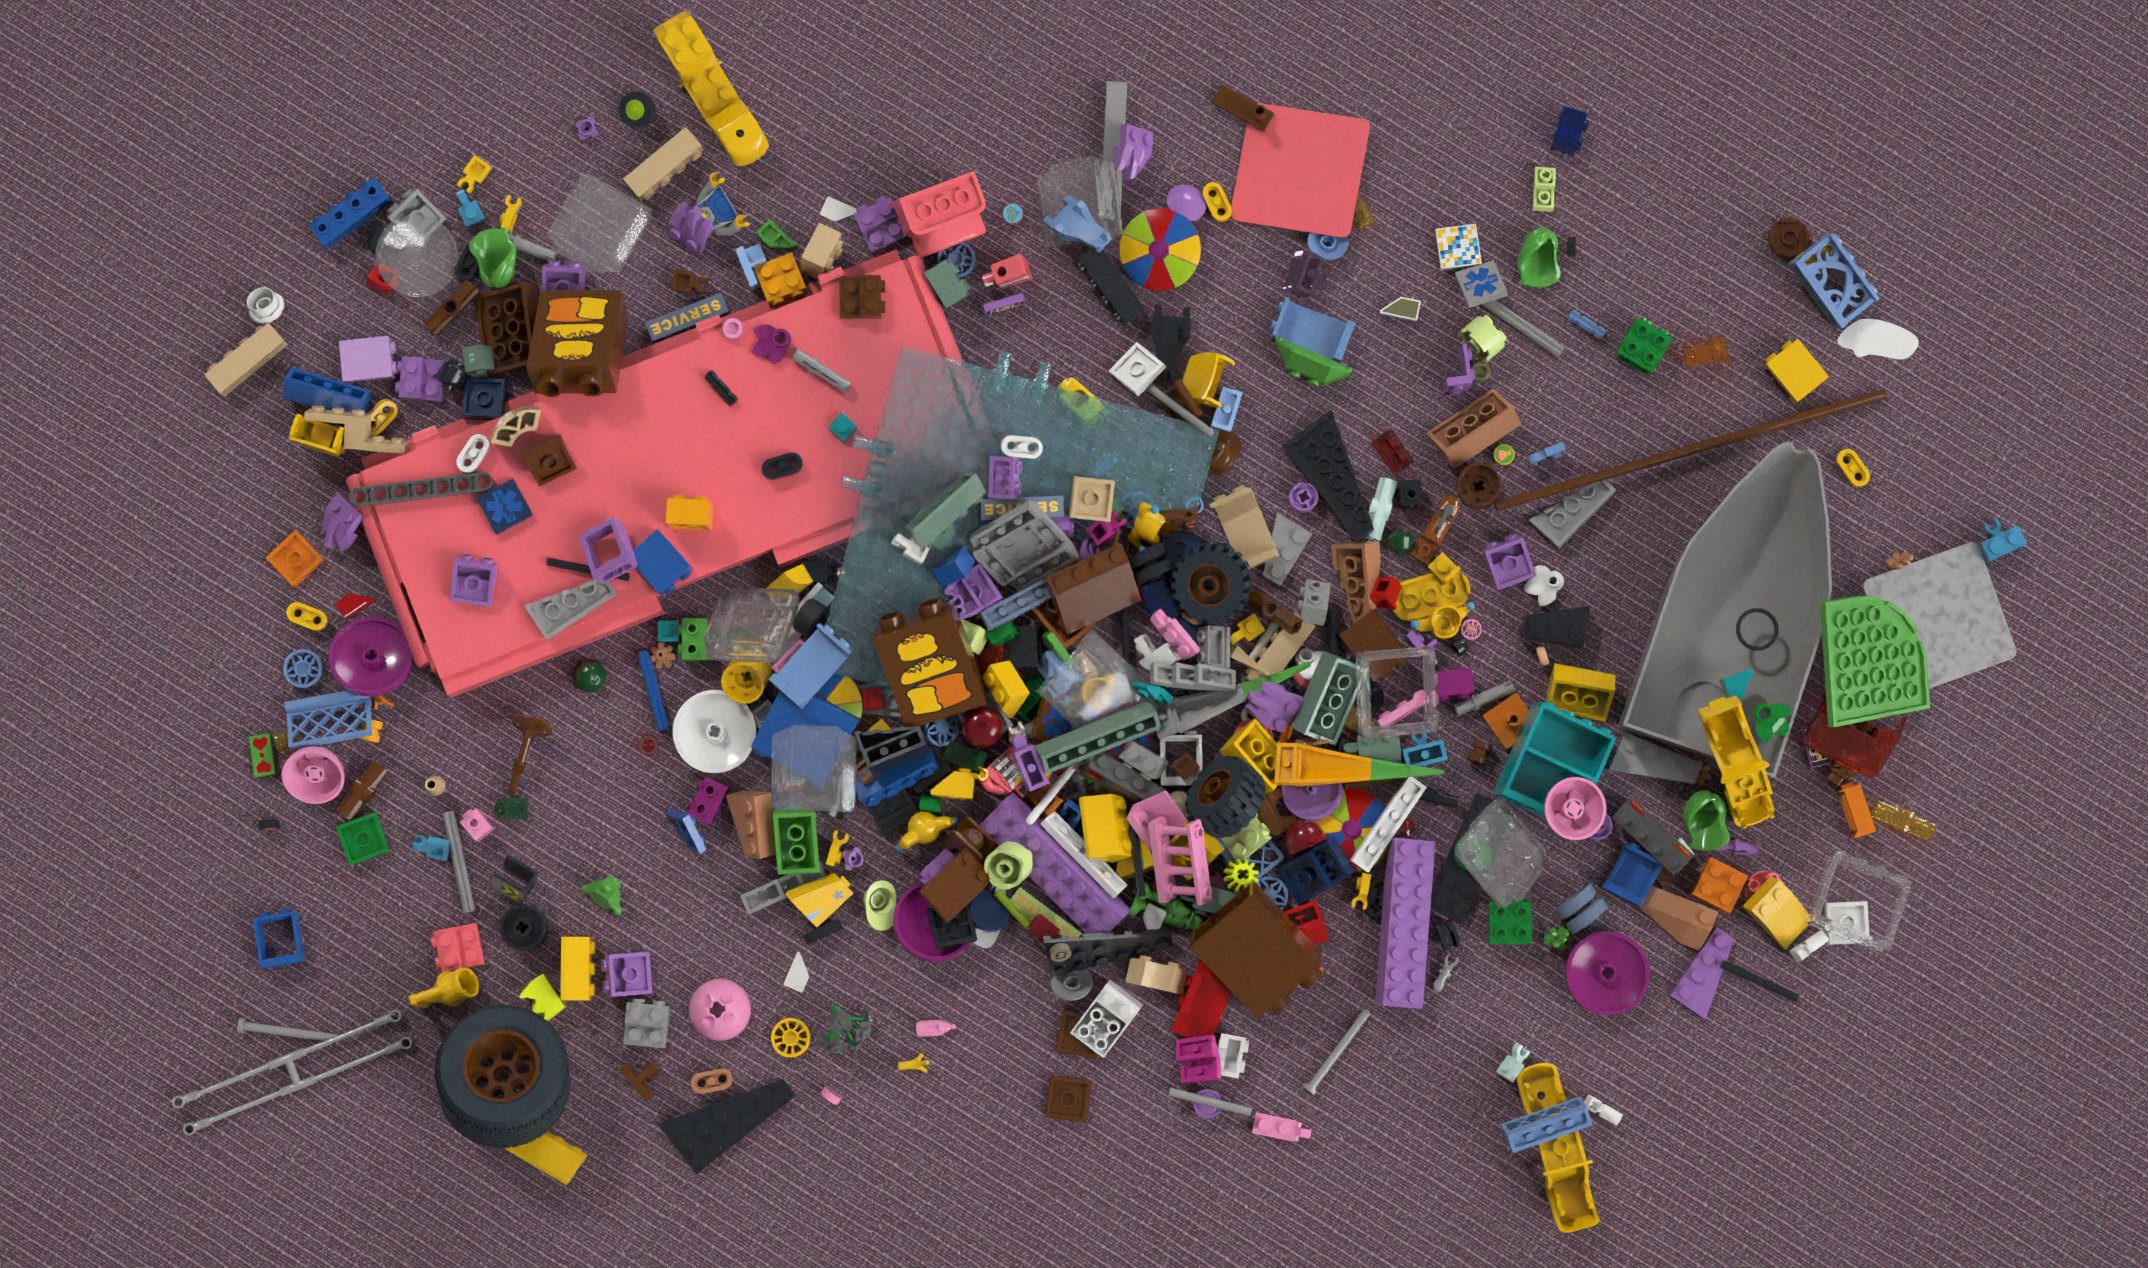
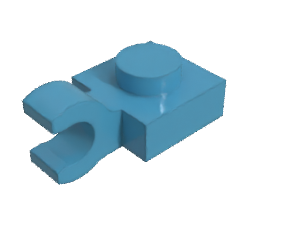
M463 189L456 192L462 204V207L457 210L467 228L486 219L476 200L470 202Z
M416 835L415 842L412 843V850L426 852V857L447 861L450 840L431 836L427 840L422 835Z

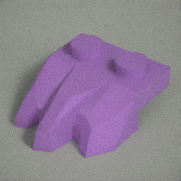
M1129 124L1121 125L1120 145L1113 147L1114 171L1122 170L1124 181L1135 178L1151 156L1153 132Z
M686 202L679 203L668 222L666 233L672 239L684 244L688 250L700 255L705 248L707 238L712 233V219L704 218L700 207L694 206L691 209Z
M339 492L336 493L325 509L322 535L325 536L324 547L333 549L338 544L340 551L349 548L357 538L358 534L355 532V529L362 521L363 515Z
M980 563L970 569L966 578L948 584L944 592L946 595H953L954 598L951 601H954L956 608L962 609L960 613L961 620L979 614V612L1003 599Z
M1261 681V691H1248L1247 697L1252 703L1245 705V708L1250 715L1265 727L1283 732L1305 701L1302 696L1286 691L1282 685Z

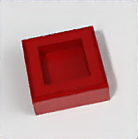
M882 687L861 690L864 711L885 708Z

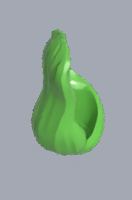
M493 228L479 232L469 243L470 252L478 262L480 277L487 286L503 288L514 278L516 249L507 236L508 228Z
M1536 228L1525 236L1517 259V268L1521 276L1519 284L1541 288L1548 287L1559 280L1561 271L1557 262L1558 240L1554 233L1545 228Z
M1703 790L1694 793L1688 800L1683 811V821L1692 840L1689 848L1699 851H1714L1726 845L1730 840L1729 832L1725 826L1726 804L1718 794Z

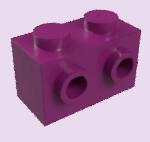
M1471 668L1428 674L1431 699H1437V702L1449 701V697L1457 696V699L1470 698L1469 694L1474 693Z
M705 777L704 780L701 779L696 787L698 793L695 799L691 798L686 809L689 810L687 814L712 826L730 788L708 777Z

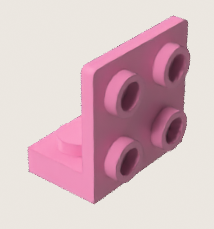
M1167 791L1133 804L1126 818L1149 850L1152 849L1148 822L1161 816L1166 817L1168 826L1183 827L1188 824L1187 818Z

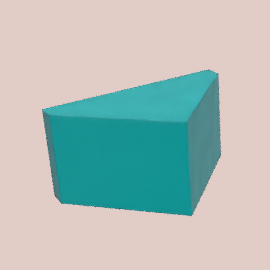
M1750 668L1719 680L1725 697L1737 696L1741 701L1754 670Z

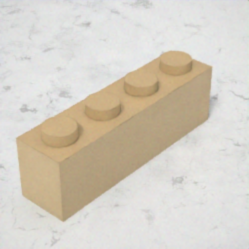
M685 127L623 178V180L640 201L648 200L655 194L654 191L659 186L664 187L670 182V177L675 173H681L686 168L688 162L697 160L702 155L703 147Z
M270 323L261 324L256 328L255 334L250 338H244L239 343V347L234 351H228L223 356L224 359L218 364H212L207 369L208 372L205 374V377L222 396L225 397L288 345Z
M1295 612L1294 615L1300 618V614ZM1303 622L1299 632L1293 635L1283 629L1281 632L1276 630L1270 638L1272 641L1270 647L1266 648L1264 646L1258 657L1260 660L1258 664L1266 669L1270 675L1283 671L1313 631L1315 625ZM1248 668L1245 672L1248 675L1245 679L1247 681L1266 676L1251 668Z

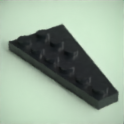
M1169 928L1144 930L1140 934H1133L1132 931H1124V935H1114V932L1081 934L1077 938L1061 935V939H1051L1050 936H1043L1052 977L1062 976L1077 970L1082 971L1097 965L1102 966L1117 960H1125L1136 955H1145L1156 950H1165L1173 946ZM1058 943H1066L1070 946L1071 956L1064 961H1053L1049 952L1050 948Z
M781 1079L658 1125L693 1171L698 1174L794 1098L796 1094L787 1082Z

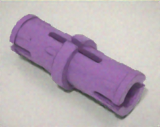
M1739 839L1729 840L1726 845L1714 850V852L1757 856L1758 843L1744 842Z

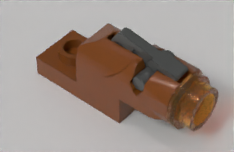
M1448 494L1446 498L1443 497L1409 556L1425 565L1429 564L1461 509L1462 501L1451 494Z

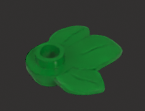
M1766 703L1757 705L1753 711V717L1757 722L1755 730L1759 738L1768 743L1772 738V734L1779 736L1788 735L1790 730L1785 717L1790 714L1791 709L1782 703H1776L1771 706ZM1761 710L1767 712L1766 718L1760 716Z

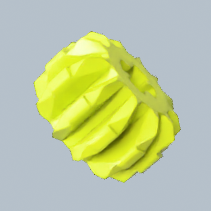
M1236 858L1235 863L1229 862V868L1224 870V873L1229 876H1226L1223 880L1225 882L1230 881L1227 888L1230 889L1234 886V893H1238L1240 888L1243 890L1253 880L1255 883L1259 881L1258 878L1254 877L1259 874V871L1252 870L1255 863L1247 865L1248 859L1246 858L1243 862ZM1240 873L1245 875L1242 879L1238 878Z

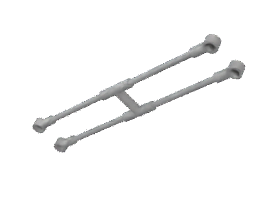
M393 1009L389 1014L379 1017L371 1023L305 1049L296 1050L271 1060L268 1064L200 1091L196 1090L185 1095L175 1096L172 1099V1105L175 1108H181L186 1103L200 1098L201 1095L269 1068L273 1069L284 1064L292 1080V1084L280 1088L277 1092L214 1117H207L194 1123L188 1122L183 1127L184 1134L188 1136L193 1135L197 1130L207 1127L215 1121L278 1096H285L317 1083L318 1080L386 1053L390 1054L401 1049H409L413 1045V1040L409 1036H404L400 1041L386 1046L385 1049L317 1076L313 1075L300 1080L293 1062L298 1058L306 1056L309 1052L372 1027H379L389 1022H398L402 1018V1012L399 1009ZM393 1012H397L399 1014L398 1019H394L392 1017ZM404 1039H408L410 1041L409 1046L403 1045ZM177 1098L182 1099V1105L176 1103ZM188 1125L193 1127V1132L187 1131Z

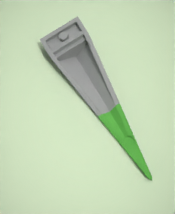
M1306 662L1269 676L1237 684L1234 691H1207L1175 697L1170 705L1162 702L1160 704L1157 703L1153 707L1157 711L1161 729L1156 730V734L1160 740L1177 732L1182 734L1249 699L1247 697L1248 691H1261V681L1278 684L1311 667V664Z

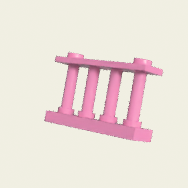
M1161 816L1148 822L1159 903H1167L1177 897V895L1196 896L1197 906L1212 899V888L1210 887L1203 836L1204 829L1201 819H1196L1187 824L1186 827L1168 826L1166 817ZM1169 835L1188 836L1189 847L1171 846ZM1172 855L1190 856L1192 867L1174 866ZM1175 875L1193 876L1195 887L1176 886Z

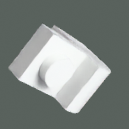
M1147 634L1140 635L1134 640L1137 651L1145 656L1139 663L1148 670H1150V664L1153 662L1173 665L1181 660V657L1169 643H1165L1156 649Z

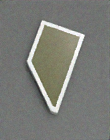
M1400 297L1381 309L1379 314L1417 322L1421 301Z

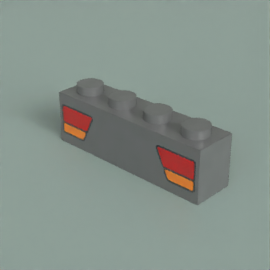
M1103 752L1088 757L1080 772L1117 795L1124 796V799L1133 804L1167 791Z
M1634 798L1625 802L1612 817L1673 875L1681 871L1694 857L1683 844Z

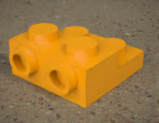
M793 253L754 267L769 306H779L786 299L791 297L796 299L803 296L804 292H807Z

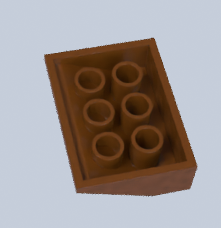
M522 282L475 297L481 345L492 346L495 370L487 372L486 376L527 370L526 366L540 297L539 285Z
M1121 543L1113 544L1042 577L1067 635L1141 601L1129 560Z

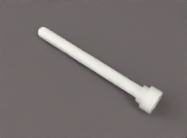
M1086 759L1073 763L1066 768L1026 818L1027 824L1032 825L1079 765L1085 764Z

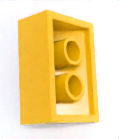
M1554 663L1546 701L1555 704V709L1563 711L1564 709L1578 717L1606 722L1615 693L1616 675Z
M1253 719L1234 734L1220 749V752L1224 757H1239L1255 769L1264 779L1265 794L1273 791L1278 786L1275 785L1277 743L1256 719Z
M1105 794L1080 797L1079 804L1087 858L1115 863L1133 857L1124 796Z
M561 937V1000H591V996L595 995V984H591L592 975H595V963H592V954H595L596 946L595 942H592L591 937Z

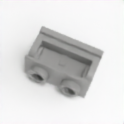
M1199 627L1197 641L1200 651L1197 653V662L1229 669L1230 627Z

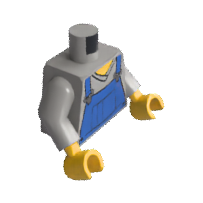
M718 171L710 175V180L702 189L696 201V206L701 208L704 218L712 219L713 229L711 234L731 236L742 227H749L750 222L743 223V219L747 215H738L722 187L717 185L725 181L724 177L717 180Z

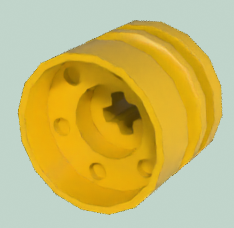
M743 650L737 653L731 659L722 675L721 684L725 694L731 700L741 704L757 700L763 693L772 674L771 665L767 658L753 650Z

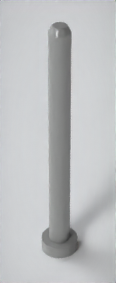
M1153 382L1143 391L1151 393L1205 435L1212 436L1214 434L1213 429L1156 388Z
M1365 1009L1361 1012L1310 1083L1303 1085L1304 1089L1312 1095L1317 1093L1316 1087L1370 1016V1011Z
M244 1018L239 1019L237 1026L238 1033H244V1030L320 1041H326L338 1036L331 1033L246 1022Z

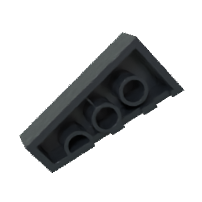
M1087 246L1072 257L1080 271L1087 276L1088 282L1093 289H1097L1100 293L1102 302L1106 306L1109 305L1113 310L1112 315L1118 323L1127 324L1146 310L1103 249L1098 253L1094 248Z

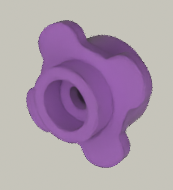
M594 118L577 121L576 127L579 130L578 136L581 140H586L587 137L591 136L597 137L598 130L595 128L596 121Z
M854 847L850 851H843L842 857L845 859L846 870H852L853 867H861L863 865V855L859 847Z

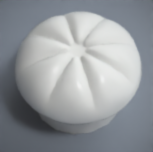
M266 287L255 289L247 298L250 317L257 323L267 324L273 322V320L280 317L284 309L283 298Z

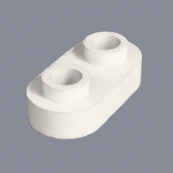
M481 434L473 435L457 457V467L464 473L474 472L490 449L489 440ZM479 442L483 443V447L481 449L476 448V445ZM466 460L472 461L470 466H465Z
M1007 435L1000 443L1002 452L1011 457L1034 459L1039 457L1043 450L1040 440L1034 437ZM1009 442L1014 443V447L1012 449L1007 448V444ZM1029 444H1034L1035 448L1033 451L1028 450Z

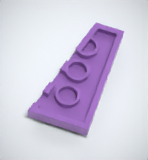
M1715 927L1670 994V997L1704 1020H1706L1723 969L1720 968L1721 962L1723 960L1727 961L1734 938L1718 927Z

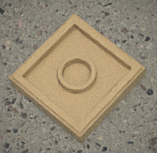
M1073 476L1069 518L1110 522L1115 481Z

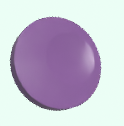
M1342 783L1298 787L1296 785H1282L1283 800L1287 808L1297 817L1308 821H1317L1330 816L1338 808L1342 799L1343 786Z

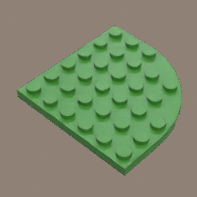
M1852 596L1820 602L1828 727H1838L1930 708L1925 648L1923 642L1919 641L1916 626L1902 609L1890 601L1873 596Z

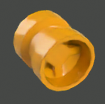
M372 720L373 735L358 739L379 743L380 736L378 730L382 729L383 722ZM362 722L363 730H366L367 725Z

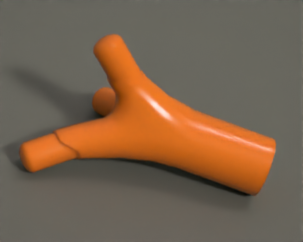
M383 695L373 696L374 709H378V704L382 705V703L394 707V703L389 702Z

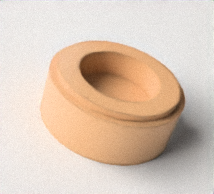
M1544 645L1536 647L1541 666L1549 665Z

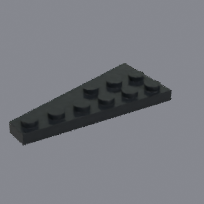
M1331 409L1285 443L1282 448L1307 480L1316 488L1318 494L1358 543L1372 533L1374 527Z

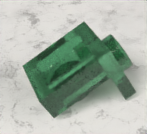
M528 798L498 799L495 804L497 819H528Z

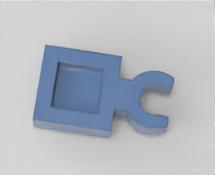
M1561 442L1534 453L1528 458L1531 465L1548 458L1553 461L1562 457L1561 453L1566 448L1564 443Z

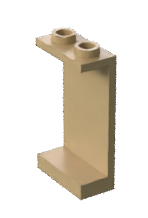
M1237 487L1232 490L1233 494L1217 496L1214 498L1215 502L1209 504L1211 508H1215L1230 545L1235 552L1239 551L1243 555L1241 557L1242 560H1247L1250 565L1247 567L1248 570L1280 556L1251 488Z

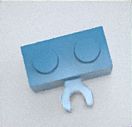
M1997 519L1993 521L1995 525L1994 530L1990 529L1988 524L1983 526L1985 533L1991 536L1990 539L1978 544L1985 564L2027 544L2018 525L2002 533L2000 531L2001 524Z
M1421 730V739H1417L1415 733L1412 732L1410 737L1416 743V746L1401 750L1402 760L1407 765L1425 767L1448 760L1443 739L1426 743L1427 733L1425 730Z

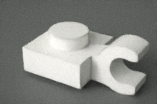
M901 534L894 536L891 542L893 546L904 549L903 556L919 565L923 563L930 549L927 546L925 548L920 547L912 537L909 540Z

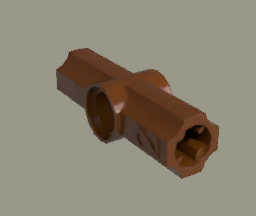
M466 279L450 297L442 301L441 306L428 318L424 325L438 336L455 318L461 316L463 310L480 292ZM455 303L456 310L449 313L447 310L448 306Z
M1259 590L1250 591L1251 596L1248 602H1246L1249 607L1289 634L1293 635L1299 632L1303 623L1299 617Z
M374 760L364 774L351 785L348 795L336 811L351 821L361 807L372 799L377 791L376 788L389 771Z

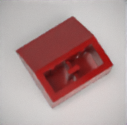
M1316 900L1284 912L1314 945L1329 940Z

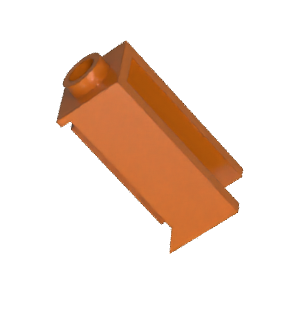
M1853 782L1841 785L1842 790L1836 791V793L1841 795L1838 797L1850 832L1853 831L1850 839L1876 832L1861 785H1854Z

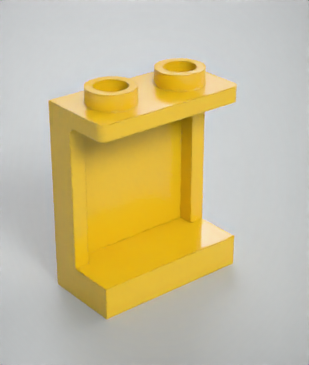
M1799 339L1794 342L1789 340L1781 347L1783 351L1778 355L1775 352L1765 359L1767 363L1763 366L1765 370L1768 369L1789 394V401L1793 405L1829 378Z

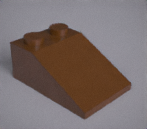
M965 847L952 855L919 893L943 921L948 923L990 883L988 873H985L981 863Z

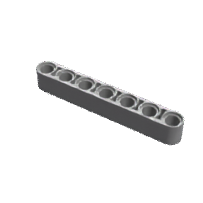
M1107 81L1100 219L1120 220L1123 172L1122 170L1114 171L1113 147L1120 145V127L1125 124L1127 82Z

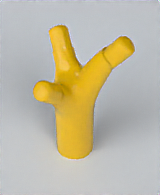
M921 1053L913 1060L898 1062L899 1070L917 1069L927 1073L928 1070L923 1065H928L929 1061H920L924 1056Z

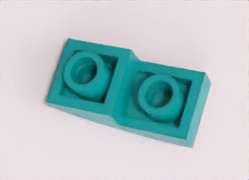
M1140 681L1132 682L1133 687L1137 690L1136 693L1144 699L1151 698V700L1158 704L1162 702L1169 705L1174 699L1163 688Z

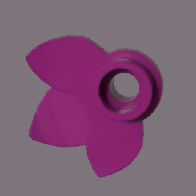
M771 325L756 327L754 333L760 340L754 346L752 353L759 357L769 356L771 364L780 362L785 356V349L791 343L789 332L784 329L776 330ZM783 336L785 340L783 343H778L777 338Z

